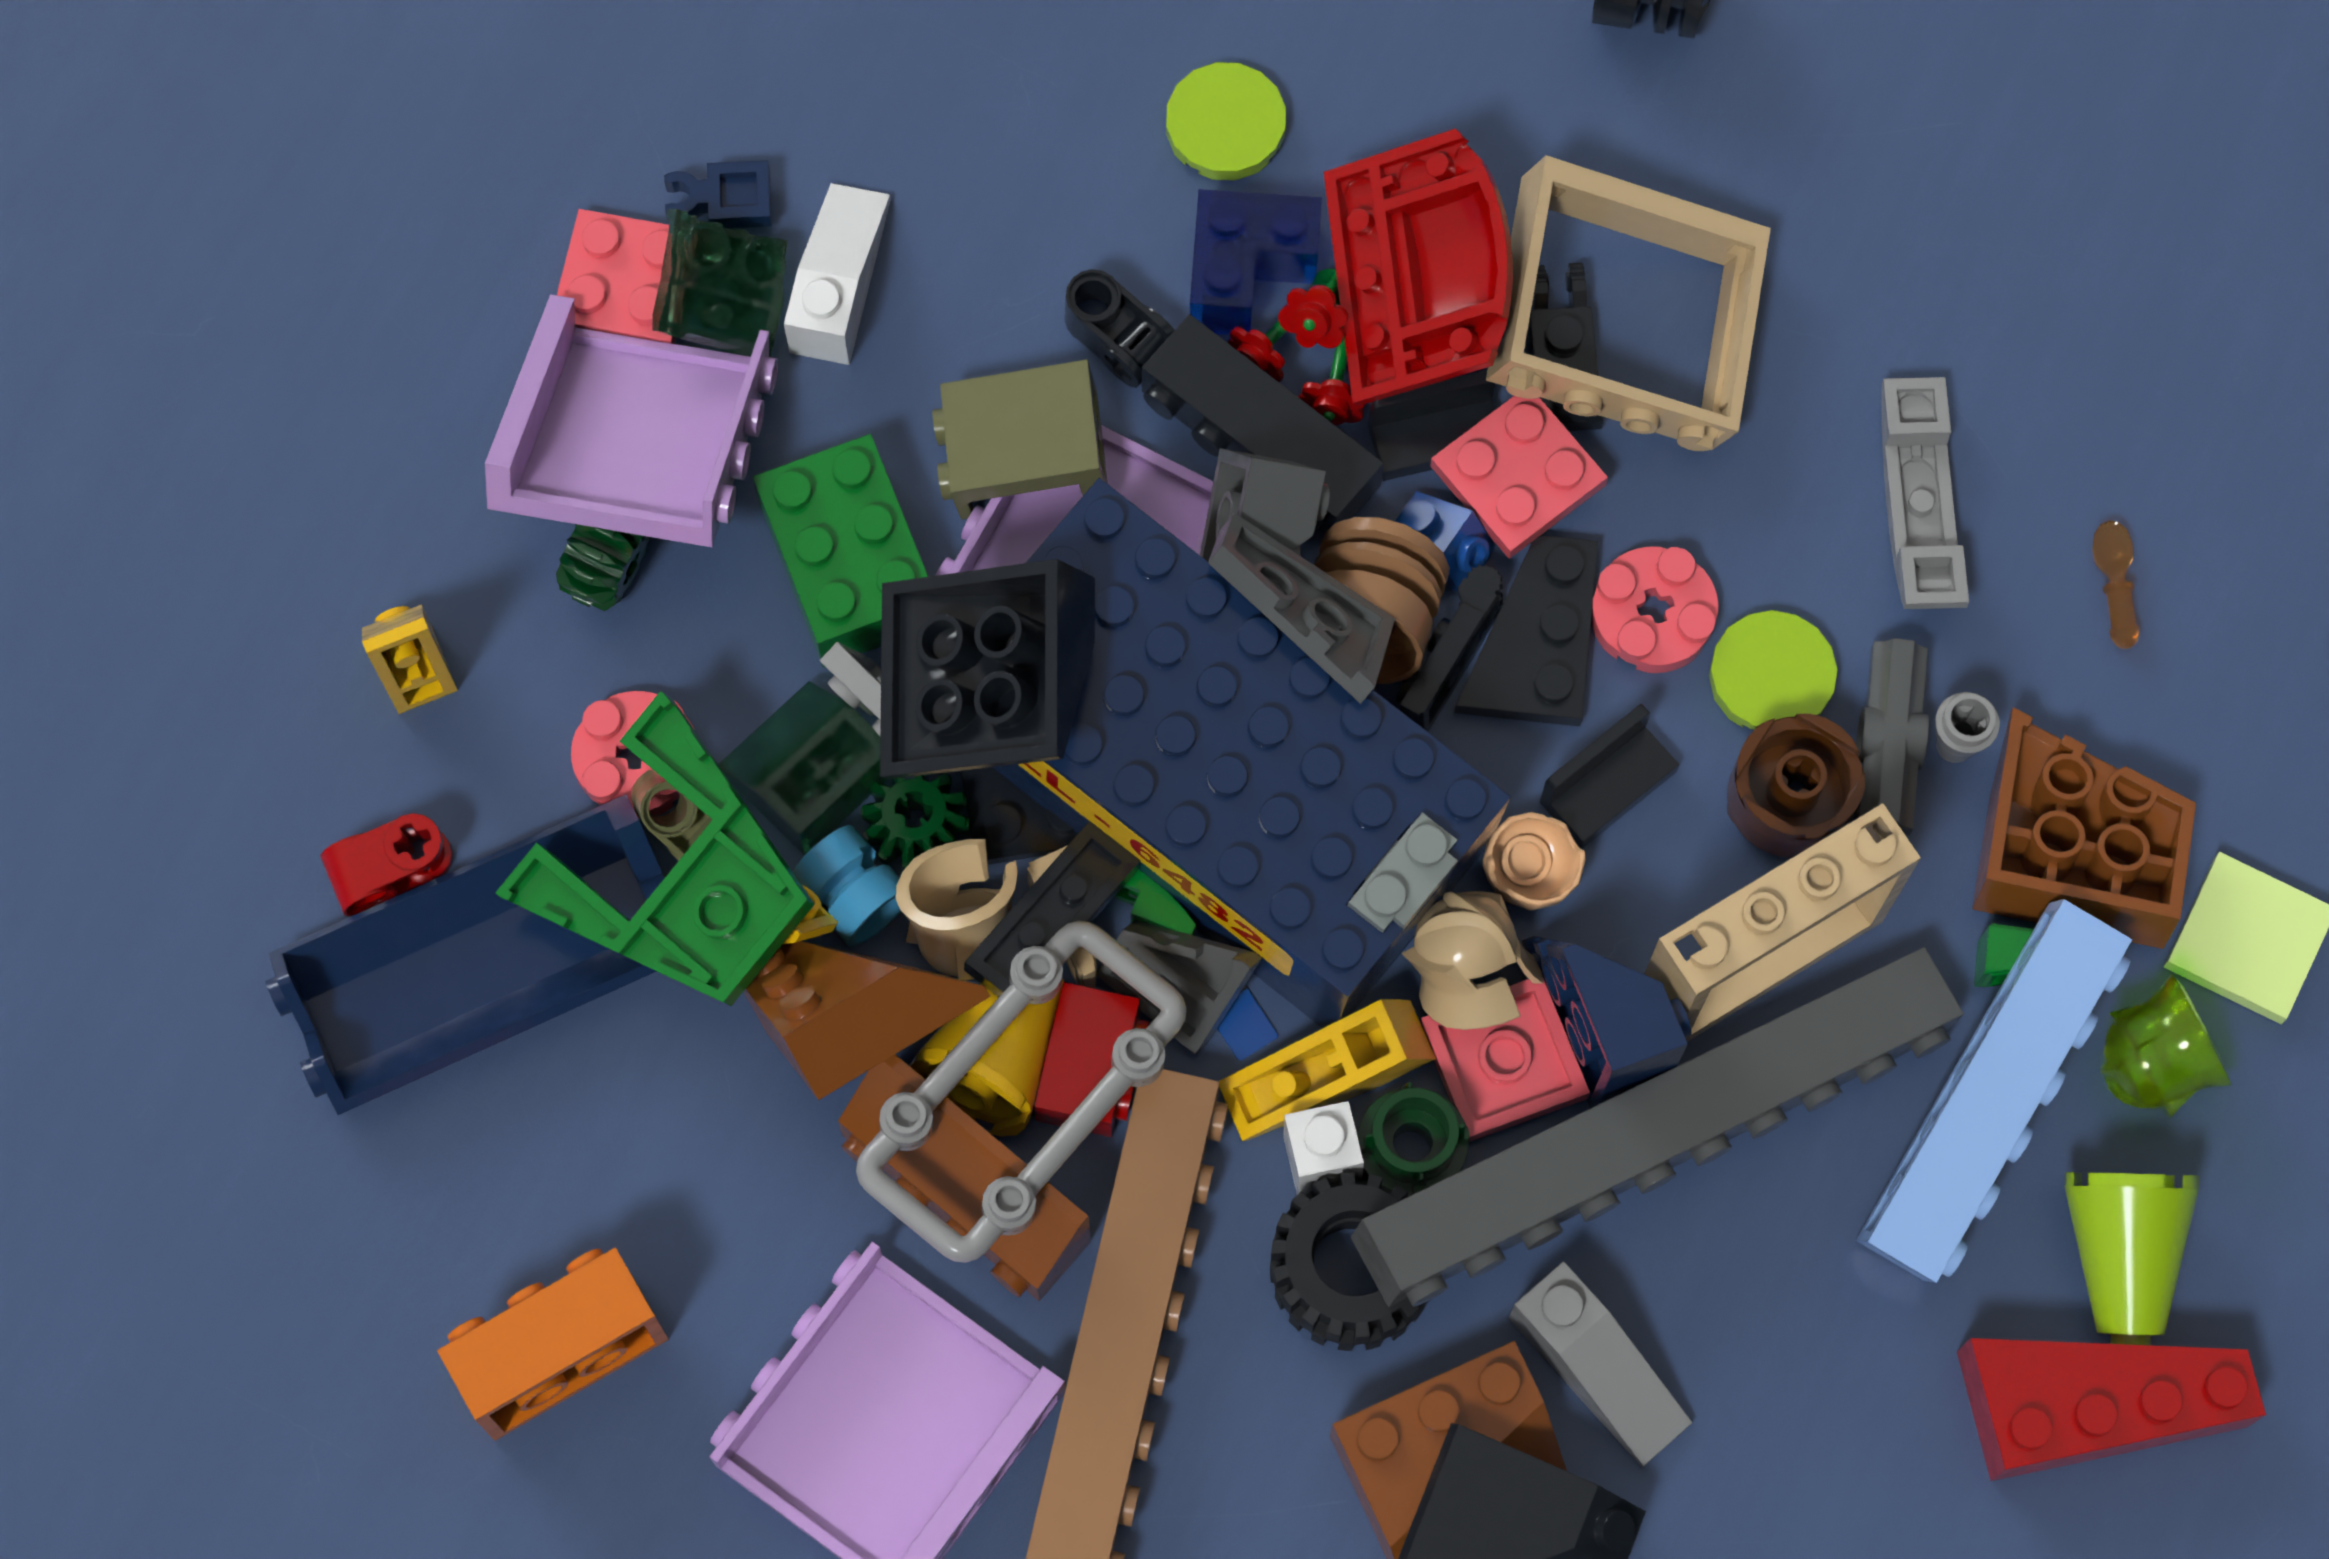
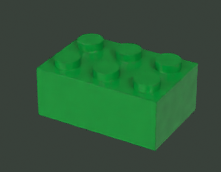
M872 435L862 436L752 476L760 508L819 659L836 642L861 654L881 647L882 583L928 577Z

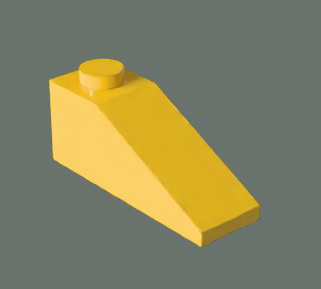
M422 604L413 608L408 606L391 608L375 618V623L362 627V643L398 714L458 691Z
M1380 999L1219 1081V1087L1225 1102L1229 1104L1228 1109L1241 1140L1248 1141L1284 1126L1285 1114L1344 1102L1378 1088L1436 1058L1411 1000Z

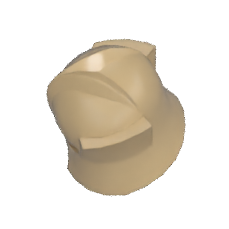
M966 839L949 842L929 849L915 857L902 872L896 885V901L902 913L910 921L905 943L918 944L922 957L941 973L958 977V979L964 981L974 979L964 971V963L1012 909V897L1016 888L1018 874L1016 860L1005 865L1001 889L972 888L959 891L961 884L985 882L989 878L985 839Z
M1476 891L1445 893L1443 899L1434 904L1418 922L1414 934V947L1402 952L1404 957L1421 975L1419 999L1423 1010L1434 1021L1446 1028L1462 1030L1487 1028L1520 1017L1507 979L1500 977L1482 984H1475L1471 979L1489 975L1517 962L1523 973L1533 984L1543 983L1542 971L1534 956L1525 950L1518 940L1513 922L1500 894Z

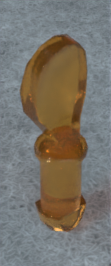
M2109 520L2100 524L2094 533L2092 555L2095 565L2110 580V583L2103 586V593L2107 595L2111 629L2109 630L2111 640L2119 648L2129 649L2137 643L2140 634V626L2136 624L2132 595L2135 586L2133 582L2125 580V576L2133 562V543L2128 530L2122 524Z

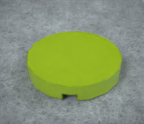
M1215 62L1193 70L1176 85L1167 103L1166 136L1174 155L1184 165L1187 163L1190 167L1197 169L1199 175L1212 180H1239L1259 173L1270 163V158L1276 154L1278 148L1280 149L1285 139L1286 106L1277 86L1261 71L1241 63Z
M1770 610L1749 614L1727 628L1714 648L1709 681L1714 700L1727 718L1740 727L1745 725L1749 729L1755 730L1762 723L1774 718L1777 720L1785 717H1795L1796 714H1815L1820 716L1834 694L1838 669L1832 647L1817 627L1795 614Z

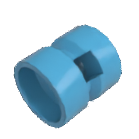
M852 825L835 830L817 843L800 860L793 873L801 885L809 888L819 897L821 906L826 905L828 908L827 912L838 921L834 931L848 947L854 948L875 937L902 911L896 901V885L900 877L889 865H874L876 850Z

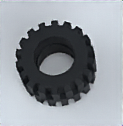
M1354 1172L1341 1173L1338 1182L1329 1184L1327 1177L1314 1182L1311 1192L1305 1195L1301 1191L1291 1201L1289 1211L1286 1214L1282 1213L1276 1226L1270 1261L1271 1283H1274L1275 1287L1274 1297L1280 1310L1285 1308L1289 1313V1322L1298 1331L1302 1328L1312 1333L1311 1340L1322 1346L1328 1340L1339 1343L1338 1350L1352 1351L1353 1345L1365 1344L1366 1350L1380 1347L1382 1340L1388 1337L1395 1340L1404 1334L1406 1327L1412 1321L1416 1322L1424 1310L1426 1302L1412 1307L1408 1298L1388 1308L1379 1290L1363 1296H1349L1338 1293L1321 1280L1314 1267L1316 1248L1325 1237L1336 1231L1356 1229L1362 1219L1407 1198L1408 1191L1397 1184L1393 1190L1382 1186L1383 1177L1369 1174L1368 1181L1355 1180Z

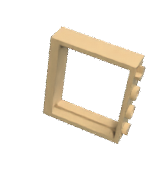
M1545 155L1521 177L1511 234L1513 258L1511 307L1506 330L1497 349L1498 354L1493 366L1488 367L1486 381L1506 386L1507 392L1516 397L1526 399L1541 397L1561 403L1566 411L1574 415L1586 417L1599 415L1619 421L1623 429L1633 433H1657L1677 439L1678 445L1688 450L1709 451L1715 449L1739 432L1771 228ZM1548 209L1724 266L1701 408L1524 353Z
M1882 803L1659 938L1644 975L1662 982L1669 1000L1678 998L1681 1001L1691 1026L1692 1034L1686 1037V1041H1689L1881 924L1921 857ZM1692 934L1702 950L1690 956V959L1686 961L1675 943Z

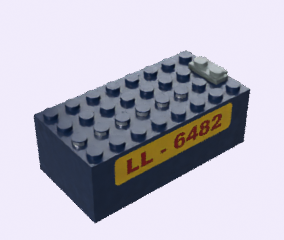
M1098 478L1026 562L1059 559L1095 578V643L1064 758L993 768L1044 809L1048 808L1073 827L1077 835L1089 821L1095 824L1140 860L1139 870L1163 887L1184 908L1196 924V929L1212 941L1253 951L1262 957L1253 974L1316 1024L1324 1028L1355 1011L1412 941L1416 926L1425 913L1434 904L1442 900L1445 893L1451 892L1485 851L1488 840L1497 830L1511 796L1374 690L1360 704L1220 575L1208 561L1105 481Z

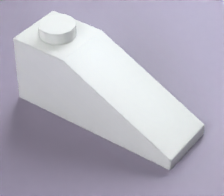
M830 184L800 261L784 321L790 354L850 365L891 201L890 194Z

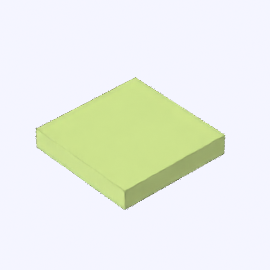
M2218 852L2210 865L2163 967L2282 1025L2291 1012L2328 931L2329 904L2222 852Z

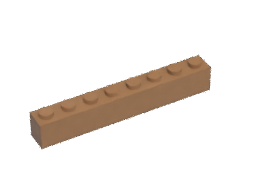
M1163 1069L1156 1081L1147 1086L1137 1087L1026 1559H1125L1126 1553L1114 1551L1119 1526L1132 1527L1141 1487L1129 1485L1135 1459L1146 1462L1148 1460L1156 1422L1144 1420L1150 1394L1161 1397L1163 1395L1171 1357L1159 1355L1164 1330L1174 1332L1178 1330L1185 1293L1174 1291L1179 1266L1192 1268L1200 1229L1188 1226L1194 1202L1204 1205L1207 1203L1214 1166L1203 1164L1208 1140L1221 1142L1229 1104L1218 1102L1219 1081Z

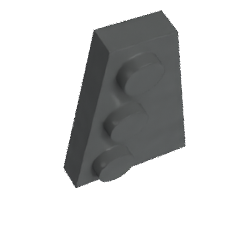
M1233 513L1220 529L1208 563L1361 704L1376 686L1395 618Z

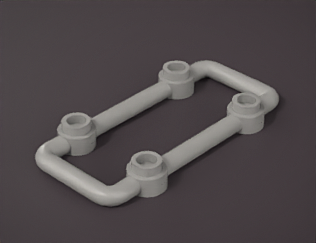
M1075 921L1067 923L1057 931L1044 947L1032 946L1024 948L1016 954L1011 962L1009 987L914 1093H898L885 1101L880 1110V1132L865 1147L857 1160L856 1175L863 1189L933 1248L954 1262L967 1263L977 1260L990 1249L1001 1235H1016L1025 1231L1031 1225L1036 1212L1035 1196L1130 1086L1143 1087L1158 1079L1163 1071L1165 1062L1164 1047L1177 1034L1186 1020L1187 1007L1179 991L1103 929L1091 922ZM1078 947H1083L1158 1007L1160 1013L1146 1029H1131L1125 1031L1117 1038L1113 1045L1111 1056L1112 1068L1017 1177H1002L988 1185L983 1194V1216L965 1236H961L883 1171V1167L898 1150L912 1151L920 1148L929 1140L933 1131L932 1112L1028 1003L1043 1004L1052 1000L1058 994L1063 978L1062 965Z

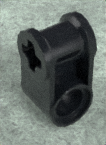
M1094 269L1082 271L1074 276L1067 286L1065 323L1068 331L1074 338L1078 339L1099 357L1117 378L1125 384L1137 388L1142 383V366L1175 330L1159 313L1141 303L1119 284L1113 276L1104 271ZM1087 299H1098L1105 303L1108 309L1101 314L1091 315L1081 311L1078 304Z

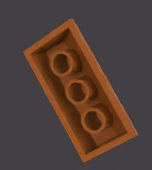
M896 1054L870 1069L838 1120L842 1136L847 1139L841 1145L842 1149L857 1162L865 1147L880 1132V1110L885 1101L898 1093H914L926 1079ZM945 1097L932 1112L933 1131L929 1140L920 1148L912 1151L898 1150L883 1167V1170L957 1233L965 1236L983 1216V1194L988 1185L1002 1177H1017L1027 1164ZM1049 1182L1035 1196L1036 1212L1031 1225L1019 1234L1011 1236L1001 1235L990 1249L983 1254L995 1264L990 1273L1003 1287L1018 1298L1027 1291L1039 1302L1091 1243L1089 1216Z

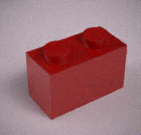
M1063 982L1034 1104L1036 1121L1061 1127L1112 1068L1111 1056L1113 1045L1117 1038L1125 1031L1135 1028L1146 1029L1150 1025V1021L1139 1019L1140 998ZM1130 1086L1090 1133L1112 1138L1116 1119L1128 1121L1135 1087Z

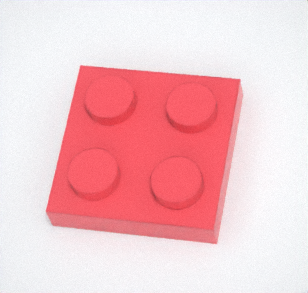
M578 209L557 296L575 298V327L675 344L701 241L699 231Z
M1513 396L1431 458L1430 467L1463 506L1475 513L1488 535L1509 559L1604 488L1608 480V476L1540 398L1526 399Z
M1544 978L1543 983L1533 984L1527 979L1509 986L1520 1013V1017L1509 1022L1487 1028L1462 1030L1446 1028L1434 1021L1429 1015L1422 1017L1420 1020L1436 1059L1434 1062L1449 1100L1461 1114L1465 1125L1468 1126L1469 1142L1584 1101L1590 1095Z

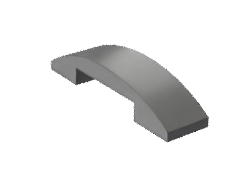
M1946 378L1883 379L1881 411L1886 507L1894 569L1903 608H1967L1969 605L1964 547L1963 545H1958L1947 447L1951 435Z

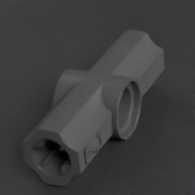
M1892 638L1886 641H1874L1871 647L1866 706H1863L1860 712L1856 735V746L1859 750L1858 756L1863 767V773L1865 772V790L1861 802L1856 809L1855 818L1861 817L1883 803L1904 834L1910 835L1914 824L1918 770L1922 768L1928 741L1929 717L1927 713H1923L1924 692L1927 681L1928 648L1916 644L1913 640Z

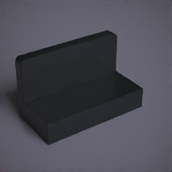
M1487 371L1444 380L1370 403L1368 428L1376 457L1384 463L1383 481L1433 470L1430 464L1431 458L1495 410L1492 401L1495 383L1486 381Z
M1643 704L1638 705L1545 781L1540 804L1553 818L1567 824L1572 837L1581 849L1667 781L1679 768V763L1646 728L1651 713Z

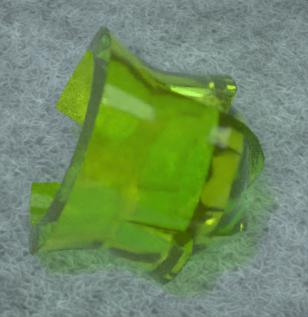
M2172 973L2148 1000L2109 1012L2113 1023L2106 1031L2103 1049L2104 1062L2100 1068V1073L2104 1075L2109 1090L2121 1102L2137 1108L2152 1110L2160 1108L2171 1119L2196 1092L2212 1087L2233 1086L2229 1071L2183 985Z

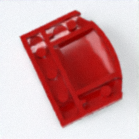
M1456 128L1323 172L1340 305L1349 314L1343 330L1352 402L1357 406L1491 367L1498 354L1497 349L1507 326L1513 288V258L1510 231L1502 198L1490 170L1484 161L1466 145L1469 140Z

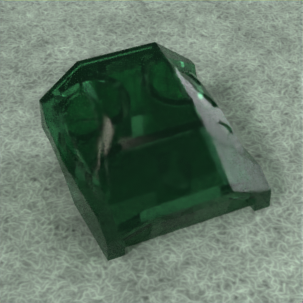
M668 209L666 215L670 220L660 284L652 314V330L749 357L752 355L759 331H769V357H771L784 303L783 275L786 270L785 255L788 241L780 238L748 234V231L743 229H729L722 227L723 224L719 222L698 220V216L688 215V212L683 210Z

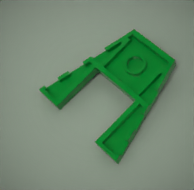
M660 691L622 737L620 742L712 819L704 831L631 920L551 851L537 842L495 893L515 905L732 1006L815 904L675 701Z

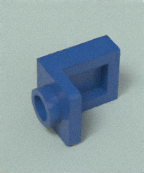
M1418 491L1413 494L1395 520V522L1405 524L1427 536L1444 553L1450 567L1447 584L1455 591H1458L1459 585L1464 578H1467V572L1470 573L1472 567L1477 568L1478 564L1485 566L1495 547L1494 542L1472 510Z

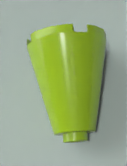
M2065 1172L2064 1188L2096 1332L2110 1334V1344L2151 1345V1335H2165L2199 1193V1176L2183 1175V1188H2175V1175L2088 1173V1186H2082V1173Z

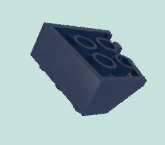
M1536 936L1521 940L1525 950L1534 956L1542 971V976L1590 1091V1095L1586 1099L1590 1109L1677 1067L1688 1045L1686 1037L1691 1036L1692 1031L1687 1013L1678 998L1669 1000L1662 982L1573 943Z

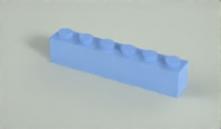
M2065 899L2048 903L1855 1241L1922 1281L1937 1283L1941 1274L1950 1277L1955 1272L1967 1251L1968 1243L1963 1241L1962 1238L1973 1218L1976 1217L1982 1220L1989 1213L1998 1198L2001 1186L1994 1182L2005 1162L2008 1160L2015 1163L2031 1140L2033 1129L2027 1126L2038 1104L2047 1106L2062 1086L2066 1072L2059 1068L2070 1048L2080 1049L2094 1030L2098 1016L2092 1013V1010L2104 990L2109 993L2114 991L2127 972L2130 959L2124 956L2133 939Z

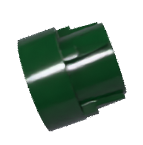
M1411 1082L1401 1085L1399 1089L1392 1090L1374 1101L1365 1112L1357 1134L1364 1161L1362 1176L1364 1180L1368 1181L1369 1174L1383 1177L1382 1186L1393 1190L1397 1184L1408 1191L1407 1197L1461 1172L1467 1158L1469 1146V1129L1457 1108L1442 1095L1429 1089L1414 1087V1084ZM1404 1132H1416L1428 1141L1430 1152L1420 1160H1406L1396 1152L1393 1141Z

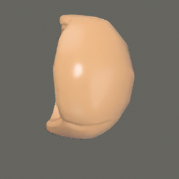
M1527 812L1508 817L1492 834L1486 844L1483 868L1487 881L1496 894L1502 895L1503 900L1509 904L1531 911L1559 904L1580 884L1586 861L1585 851L1577 845L1567 824L1553 817Z

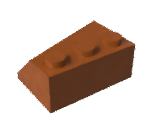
M2013 707L1989 797L1972 910L2038 923L2048 903L2065 899L2133 939L2131 943L2164 949L2181 919L2196 802L2127 766L2118 769L2085 752L2084 750L2087 745L2066 734L2063 739H2060L2032 724L2033 717Z
M805 941L782 944L744 990L746 998L766 1033L818 1101L990 997L986 987L983 985L869 955Z
M1515 1340L1332 1424L1329 1437L1386 1559L1399 1558L1451 1423L1460 1424L1567 1471L1544 1400Z

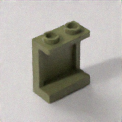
M1088 359L940 384L942 408L933 409L932 416L937 443L939 446L946 445L947 462L938 463V480L943 500L953 499L961 520L968 519L973 511V501L1078 484L1082 495H1084L1098 478H1101L1108 484L1098 390Z

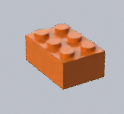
M616 1247L606 1253H603L601 1248H597L582 1254L567 1265L568 1275L547 1287H544L543 1283L538 1282L523 1288L508 1299L507 1305L509 1309L486 1322L483 1317H476L464 1322L447 1335L450 1343L437 1350L475 1421L494 1441L669 1340Z

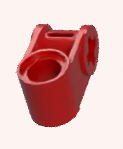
M411 813L402 815L368 832L344 838L327 847L320 854V858L343 914L351 917L445 875L451 867L453 851L450 842L441 833L433 820L425 815ZM423 838L426 842L423 845L425 855L414 860L411 856L414 853L412 843Z

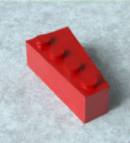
M1970 1338L1957 1351L1990 1481L2243 1429L2266 1416L2248 1349Z

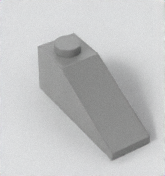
M1564 1261L1514 1304L1508 1319L1642 1468L1692 1424V1421L1612 1314Z

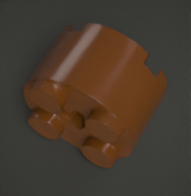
M1796 714L1795 717H1785L1777 720L1774 718L1762 723L1744 742L1729 777L1727 813L1730 820L1736 825L1742 835L1757 848L1776 856L1788 858L1795 857L1850 823L1859 806L1865 790V772L1863 773V767L1858 756L1859 750L1854 740L1842 727L1827 718L1815 714ZM1794 779L1805 785L1798 792L1788 787Z

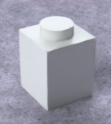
M1349 1101L1284 1115L1283 1138L1297 1195L1301 1191L1305 1195L1312 1191L1313 1183L1327 1177L1329 1184L1338 1182L1341 1173L1355 1172V1180L1362 1181L1364 1161Z

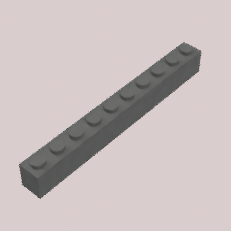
M1923 947L1362 1219L1351 1235V1239L1388 1308L1407 1298L1412 1307L1421 1305L1448 1289L1444 1280L1464 1270L1467 1271L1470 1278H1475L1503 1263L1506 1260L1503 1251L1523 1241L1528 1250L1547 1243L1563 1232L1559 1223L1580 1213L1585 1222L1598 1218L1619 1205L1620 1201L1616 1195L1637 1186L1641 1194L1648 1193L1676 1176L1673 1167L1691 1158L1694 1159L1697 1166L1705 1165L1728 1152L1732 1148L1729 1140L1746 1131H1749L1753 1139L1762 1137L1783 1125L1788 1120L1784 1113L1801 1104H1804L1807 1111L1811 1112L1839 1097L1843 1093L1839 1086L1856 1077H1859L1863 1085L1883 1077L1897 1067L1894 1058L1911 1050L1917 1058L1934 1052L1951 1040L1947 1031L1964 1013L1926 948Z

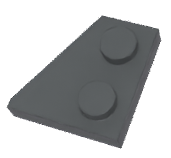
M1134 920L1125 927L1116 940L1174 986L1183 996L1187 1007L1186 1020L1174 1038L1194 1054L1198 1053L1208 1044L1262 959L1253 951ZM1103 963L1101 964L1096 976L1119 994L1140 998V1011L1151 1020H1154L1160 1013V1009Z

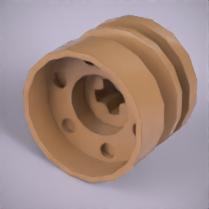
M1353 517L1336 522L1324 533L1319 555L1315 559L1314 565L1395 618L1376 684H1390L1406 680L1421 667L1431 635L1433 618L1437 616L1441 597L1447 585L1450 567L1445 555L1427 536L1402 523L1379 517Z

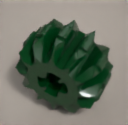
M576 524L571 537L567 539L566 548L559 558L560 566L556 572L559 589L571 595L572 600L587 607L592 605L603 611L608 610L620 602L626 589L630 588L635 574L640 570V563L647 552L646 546L651 537Z
M947 773L938 775L931 782H929V775L914 776V779L907 780L905 777L892 779V788L884 783L873 782L870 791L876 802L868 803L861 807L862 819L872 824L863 832L864 838L872 846L881 845L878 856L880 862L885 865L892 863L902 855L903 871L915 857L937 846L958 841L954 835L968 833L970 830L969 818L960 814L967 807V798L964 792H950L952 778ZM910 811H924L926 820L920 818V827L910 828L906 826L905 817L908 820L911 819Z

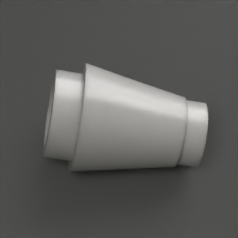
M1971 692L1953 694L1942 702L1936 714V749L1944 760L1951 763L1963 762L1986 749L1995 741L1999 733L2000 720L1992 703L1985 697Z

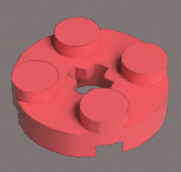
M1653 546L1637 548L1617 557L1600 573L1593 597L1591 624L1602 648L1616 660L1619 656L1625 662L1636 665V670L1647 673L1670 672L1682 668L1695 660L1703 650L1704 645L1711 638L1718 615V597L1709 575L1701 566L1695 563L1694 557L1687 550L1679 547H1670L1668 549ZM1655 596L1659 601H1666L1670 608L1665 611L1664 622L1655 623L1651 615L1641 616L1637 608L1645 604L1646 597Z
M645 691L618 693L606 700L595 701L584 711L582 722L576 729L573 737L571 762L579 785L586 795L599 805L627 794L632 804L631 794L633 785L642 774L652 770L643 761L641 762V768L630 769L627 759L619 758L621 750L627 748L620 740L658 694ZM675 701L681 712L684 714V711L679 705V703ZM686 717V719L688 720V722L690 723V725H691V726L693 727V729H694V726L691 724V722L689 721V719ZM666 789L655 794L650 801L649 813L658 816L672 808V802L680 797L679 792Z

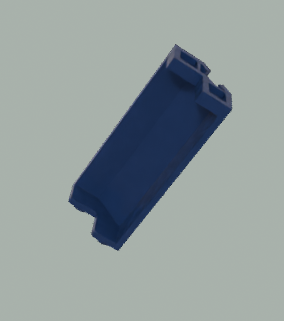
M627 794L268 953L275 977L265 981L280 1016L282 1017L292 1012L303 1033L310 1058L300 1062V1065L314 1096L317 1098L327 1093L337 1115H340L657 972L515 905L495 893L537 842L551 851L631 920L665 877Z

